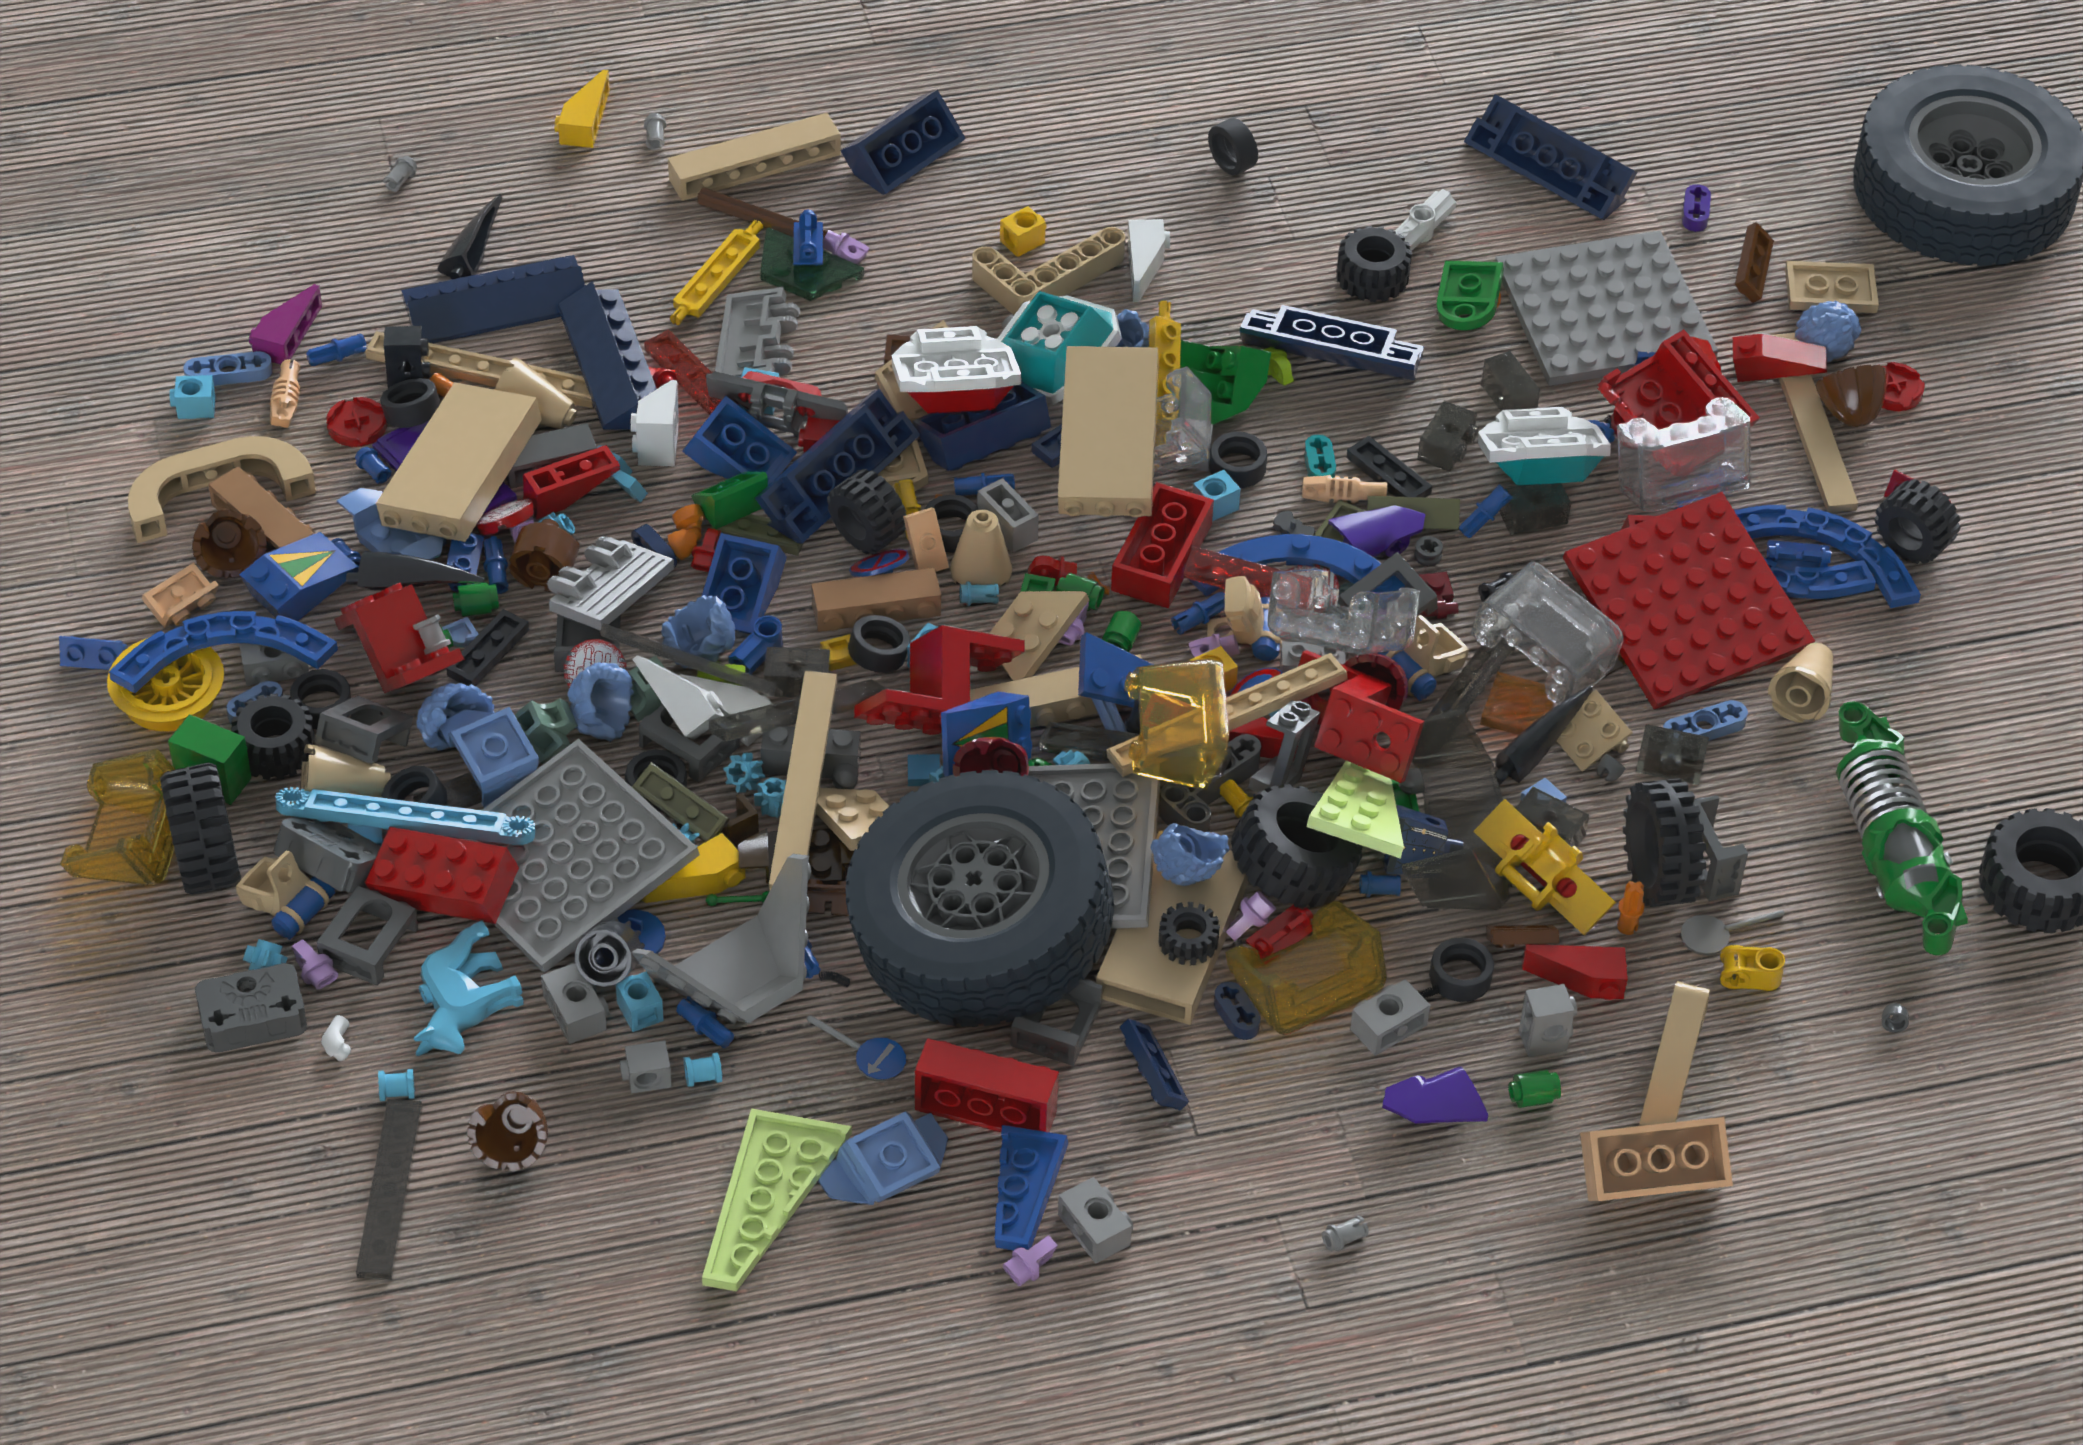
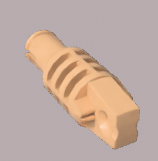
M291 359L284 360L281 363L280 376L273 383L270 399V424L283 428H289L297 410L300 394V385L297 381L300 365L294 360L292 369H290Z
M1331 475L1303 478L1302 498L1326 503H1329L1330 499H1334V503H1337L1338 500L1346 503L1347 500H1351V504L1359 503V500L1366 501L1367 496H1387V482L1360 481V478L1357 477L1348 479V476H1344V479L1340 478V476L1331 478Z

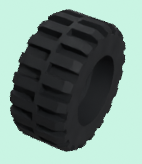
M204 763L165 772L160 777L161 788L185 892L195 895L236 886L241 881V875L217 766L211 763Z
M1291 784L1265 788L1253 797L1232 834V853L1234 860L1238 861L1237 866L1240 872L1248 876V882L1251 885L1262 889L1261 893L1268 897L1273 896L1278 899V902L1285 905L1292 903L1294 907L1304 908L1307 905L1310 908L1319 907L1333 902L1341 895L1361 862L1363 846L1306 827L1309 815L1323 794L1317 791L1313 793L1303 786L1294 788Z
M2037 808L2025 810L2024 814H2021L2019 811L2009 815L2008 820H2001L1996 825L1995 830L1990 833L1981 861L1979 884L1980 888L1984 891L1983 895L1989 905L1994 904L1993 909L2001 917L2005 915L2009 918V923L2018 926V924L2026 926V930L2035 932L2036 929L2044 930V933H2055L2057 929L2065 932L2074 929L2075 925L2077 927L2083 925V820L2077 821L2072 818V814L2066 812L2063 814L2055 813V809L2045 808L2044 811H2037ZM2029 861L2045 862L2056 866L2069 878L2063 880L2044 879L2030 873L2021 863Z

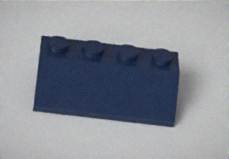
M938 90L918 97L840 151L853 174L884 195L966 138Z
M1022 381L1020 385L1012 387L995 409L930 413L912 421L914 427L920 433L919 437L933 462L947 471L958 470L968 462L987 458L994 451L1011 448L1018 441L1037 437L1042 431L1052 428L1045 395Z

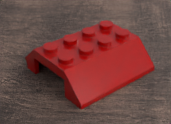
M1684 329L1664 340L1652 357L1623 374L1617 368L1606 374L1601 382L1597 384V389L1610 404L1615 406V410L1629 427L1635 429L1634 433L1648 449L1653 451V455L1662 466L1673 475L1684 476L1727 450L1760 418Z

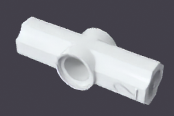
M1444 189L1435 191L1423 204L1414 205L1410 209L1409 217L1395 230L1396 235L1401 234L1405 238V242H1409L1410 250H1413L1420 243L1431 240L1434 229L1455 210L1456 201L1452 198L1451 193Z

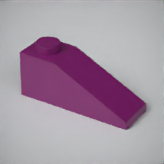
M313 284L264 315L257 327H253L250 332L249 344L252 345V351L265 352L271 357L272 363L280 365L284 360L291 359L322 308L320 285Z

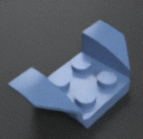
M359 488L337 500L340 506L353 515L354 529L359 542L371 552L395 553L433 560L441 555L443 546L447 544L446 538L382 526L376 506L377 500L383 493L382 491Z
M510 707L496 713L463 710L448 718L446 723L440 726L439 730L450 748L456 746L482 792V806L484 808L537 770L539 757Z
M905 1111L846 1140L839 1148L837 1158L830 1163L818 1182L829 1198L874 1205V1201L881 1202L938 1174L948 1137L931 1113L914 1121L912 1116Z

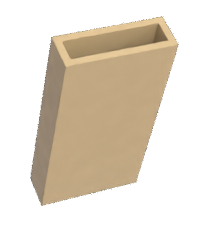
M1067 346L1058 483L1059 514H1067L1069 516L1099 515L1102 517L1111 515L1131 517L1152 516L1159 371L1158 348Z
M454 382L377 500L376 506L381 525L466 542L542 420L537 397Z
M1163 831L1158 832L1156 839H1159ZM1229 850L1224 855L1221 868L1210 879L1196 882L1189 886L1176 885L1171 880L1164 879L1161 875L1162 872L1157 871V864H1153L1148 927L1117 928L1096 977V984L1103 985V1000L1191 1025L1227 937L1226 930L1234 920L1249 883L1248 876L1242 874L1238 869V861L1234 860L1232 851ZM1182 902L1183 907H1187L1188 902H1194V908H1198L1200 903L1205 905L1204 912L1209 908L1214 912L1213 917H1218L1220 930L1218 948L1215 950L1212 958L1207 956V961L1204 963L1197 959L1196 965L1191 966L1190 960H1185V964L1181 965L1179 964V958H1176L1173 962L1168 959L1169 953L1164 955L1161 952L1162 947H1159L1158 943L1161 916L1163 913L1167 914L1169 907L1172 906L1176 910L1177 903ZM1182 929L1176 932L1179 936L1188 939L1197 938L1202 935L1194 929Z

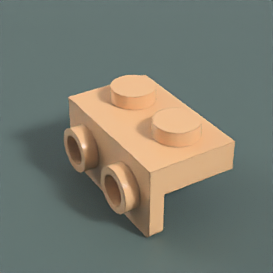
M192 563L143 594L142 600L161 625L166 628L172 623L175 625L181 624L182 621L189 618L190 612L198 606L200 609H204L214 602L219 585L216 581L209 583L195 563Z

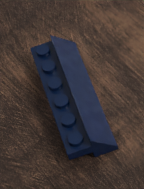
M1497 94L1493 96L1482 118H1476L1464 140V143L1602 220H1605L1627 200L1624 196L1638 173Z
M570 255L401 291L410 326H422V337L428 338V343L434 344L559 318L561 316L557 308L558 303L584 287L585 282L581 266H578L575 256Z
M592 281L558 303L557 308L602 429H631V414L637 413L638 401L657 390L619 289H596Z
M1285 305L1281 306L1278 314L1252 309L1250 313H1246L1239 331L1242 343L1262 348L1274 347L1294 355L1414 381L1424 351V346L1395 340L1396 329Z
M880 389L872 391L755 497V500L771 520L767 525L799 544L804 543L831 518L828 511L827 497L832 489L862 469L879 474L917 439L920 433L904 411L896 412Z

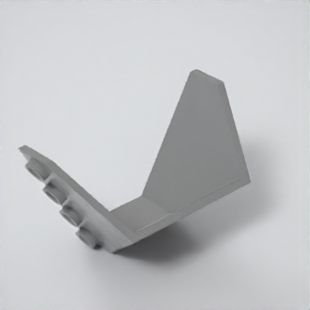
M792 854L787 857L757 916L677 965H672L650 950L637 948L631 953L654 982L685 997L691 996L697 1003L718 1012L717 1016L728 1023L735 1024L736 1021L751 1023L803 990V981L807 974L804 954L808 943L806 914L810 906L807 896V883L811 875V867L808 862L809 855Z

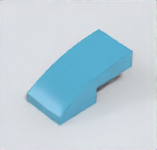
M612 452L620 464V470L614 473L612 477L627 494L641 503L647 495L646 490L637 479L630 476L633 471L623 458Z

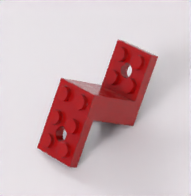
M397 583L341 608L342 615L334 618L338 630L352 624L354 625L384 694L465 660L460 648L449 651L448 646L425 655L423 650L426 647L419 631L414 630L413 625L428 618L412 584L403 588L401 583Z
M941 625L910 642V693L884 689L855 705L854 718L866 720L867 724L883 725L886 723L895 725V728L898 730L915 728L921 729L927 735L940 734L942 732L941 712L970 702V666L977 667V670L982 672L995 671L996 667L1012 662L1013 658L1025 652V640Z
M1308 650L1303 651L1298 667L1322 656ZM1341 664L1347 671V680L1329 687L1330 698L1328 700L1321 699L1318 693L1299 700L1309 704L1312 709L1321 712L1317 723L1321 726L1314 747L1399 783L1404 782L1425 721L1386 706L1392 684ZM1379 732H1384L1390 737L1391 743L1389 748H1382L1377 743V734Z

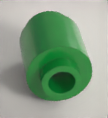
M1068 573L1066 578H1060L1056 591H1083L1089 597L1087 611L1091 609L1097 611L1102 603L1105 588L1099 586L1097 581Z
M488 582L462 585L458 586L457 593H452L455 612L461 611L462 617L492 613L494 609H499L496 584L488 585Z
M1117 611L1113 614L1102 640L1130 652L1141 630V622L1132 612Z
M1548 1070L1515 1074L1513 1082H1509L1508 1091L1511 1101L1516 1102L1519 1108L1551 1104L1555 1099H1560L1561 1084L1556 1072L1549 1073Z

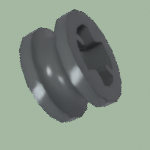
M1424 536L1417 540L1414 552L1415 560L1427 567L1437 565L1442 558V542L1432 536Z

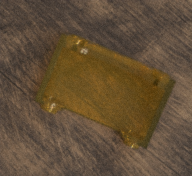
M1212 659L1136 667L1133 672L1127 674L1125 680V691H1128L1129 698L1139 699L1141 733L1137 740L1131 742L1128 754L1129 759H1132L1133 774L1207 790L1224 758L1229 740L1223 663Z
M158 749L93 763L87 781V790L99 804L85 849L78 844L66 847L60 863L72 877L141 885H154L164 881L174 852V844L160 777L165 772L176 769Z
M1338 900L1322 907L1316 912L1312 920V936L1263 959H1260L1258 951L1248 944L1239 945L1225 952L1230 972L1268 1025L1281 1035L1294 1033L1379 992L1385 985L1387 972L1380 932Z

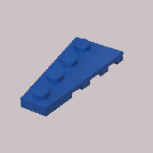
M1088 632L1081 635L1079 696L1133 707L1135 695L1145 693L1150 696L1169 697L1192 708V712L1199 710V686Z
M1002 1125V1147L1000 1148L999 1159L1000 1176H998L999 1194L996 1206L994 1240L996 1248L1013 1251L1017 1248L1029 1250L1033 1245L1069 1142L1067 1135Z

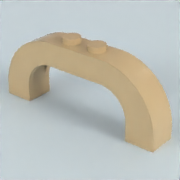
M263 436L240 437L164 458L145 469L137 477L130 489L128 509L137 543L166 536L167 529L162 510L168 501L180 494L208 487L209 483L237 466L247 474L264 476L275 481L280 486L287 502L316 494L312 468L306 457L294 446L279 439Z

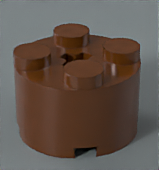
M543 519L542 522L530 523L524 526L518 534L509 559L510 573L519 583L533 589L534 585L544 586L545 592H552L548 588L547 581L552 576H559V571L564 566H570L571 568L574 566L580 543L568 532L560 528L555 520Z

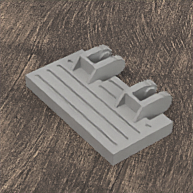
M783 287L727 294L715 366L716 372L741 377L744 367L776 372L779 375L791 371L792 362H790V359L794 355V349L790 345H780L779 343L781 334L797 330L798 320H796V317L800 314V307L793 302L785 303L787 295Z
M601 536L597 539L596 546L591 545L584 550L586 560L592 564L589 568L581 571L570 566H564L559 571V576H552L547 581L549 590L556 594L549 600V611L602 631L673 571L674 559L625 540L619 541L611 537Z

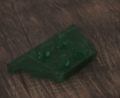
M770 227L766 229L760 270V279L778 288L783 287L785 291L812 301L823 296L826 292L842 288V282L854 277L858 281L864 277V267L824 250L823 265H793L794 238Z

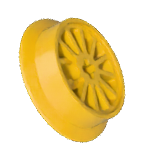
M144 640L125 649L115 659L110 670ZM207 647L186 654L168 664L167 667L160 670L135 694L110 680L108 673V693L114 704L139 726L154 731H175L189 714L202 719L210 711L223 685L224 667L218 654L211 647Z

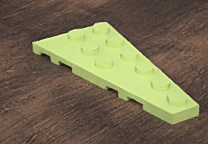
M1345 761L1309 815L1306 827L1401 859L1404 845L1391 779Z
M751 1109L702 1275L703 1286L737 1292L836 1157L839 1148L852 1135V1126Z

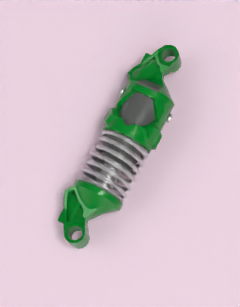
M1850 701L1844 703L1838 711L1839 735L1842 740L1855 744L1851 751L1839 762L1836 775L1862 839L1863 858L1869 872L1876 876L1880 885L1876 887V891L1881 899L1885 898L1887 905L1894 910L1910 912L1923 917V948L1932 955L1946 954L1952 948L1957 926L1968 924V917L1962 905V879L1952 873L1949 865L1953 864L1949 853H1944L1942 842L1944 839L1937 821L1928 815L1904 755V737L1898 731L1891 729L1887 717L1879 718L1860 702Z

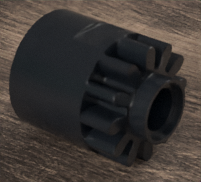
M618 918L607 922L602 921L580 940L575 951V963L579 973L588 982L597 986H612L622 981L635 969L639 962L631 952L637 948L644 949L645 944L641 943L638 938L641 932L639 930L633 931L630 928V921H627L625 924L619 922Z

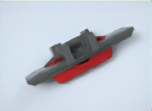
M716 371L706 375L710 397L722 400L727 396L733 402L749 410L748 413L765 427L793 433L794 437L799 438L800 429H804V424L807 423L808 417L840 421L848 414V406L843 401L822 397L820 389L813 385L754 371L747 372L742 378ZM769 406L785 410L783 419L763 413L766 407Z

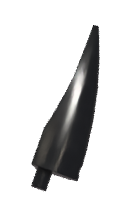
M498 194L483 207L461 231L437 268L440 273L450 277L452 280L476 274L484 259L489 234L502 201L501 194Z
M364 551L360 561L359 573L348 572L346 583L347 585H358V587L365 590L382 591L397 583H401L404 588L411 584L413 587L440 583H484V578L460 568L429 559L387 552Z
M1587 686L1553 707L1509 743L1496 756L1495 767L1498 770L1491 776L1493 781L1501 785L1508 777H1511L1520 783L1550 750L1582 707L1584 701L1593 691L1592 687Z

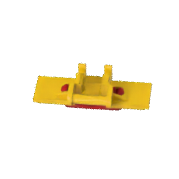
M1504 799L1473 831L1502 858L1495 868V873L1506 877L1532 902L1531 906L1536 911L1541 910L1549 902L1585 936L1616 902L1577 866L1584 859L1583 853L1577 847H1571L1558 835V830L1551 823L1548 822L1544 825L1543 829L1545 831L1542 834L1516 808ZM1521 865L1545 887L1542 892L1537 890L1514 867Z

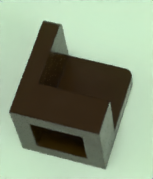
M744 794L736 795V811L727 815L729 821L719 834L723 833L737 849L738 844L759 832L758 812Z

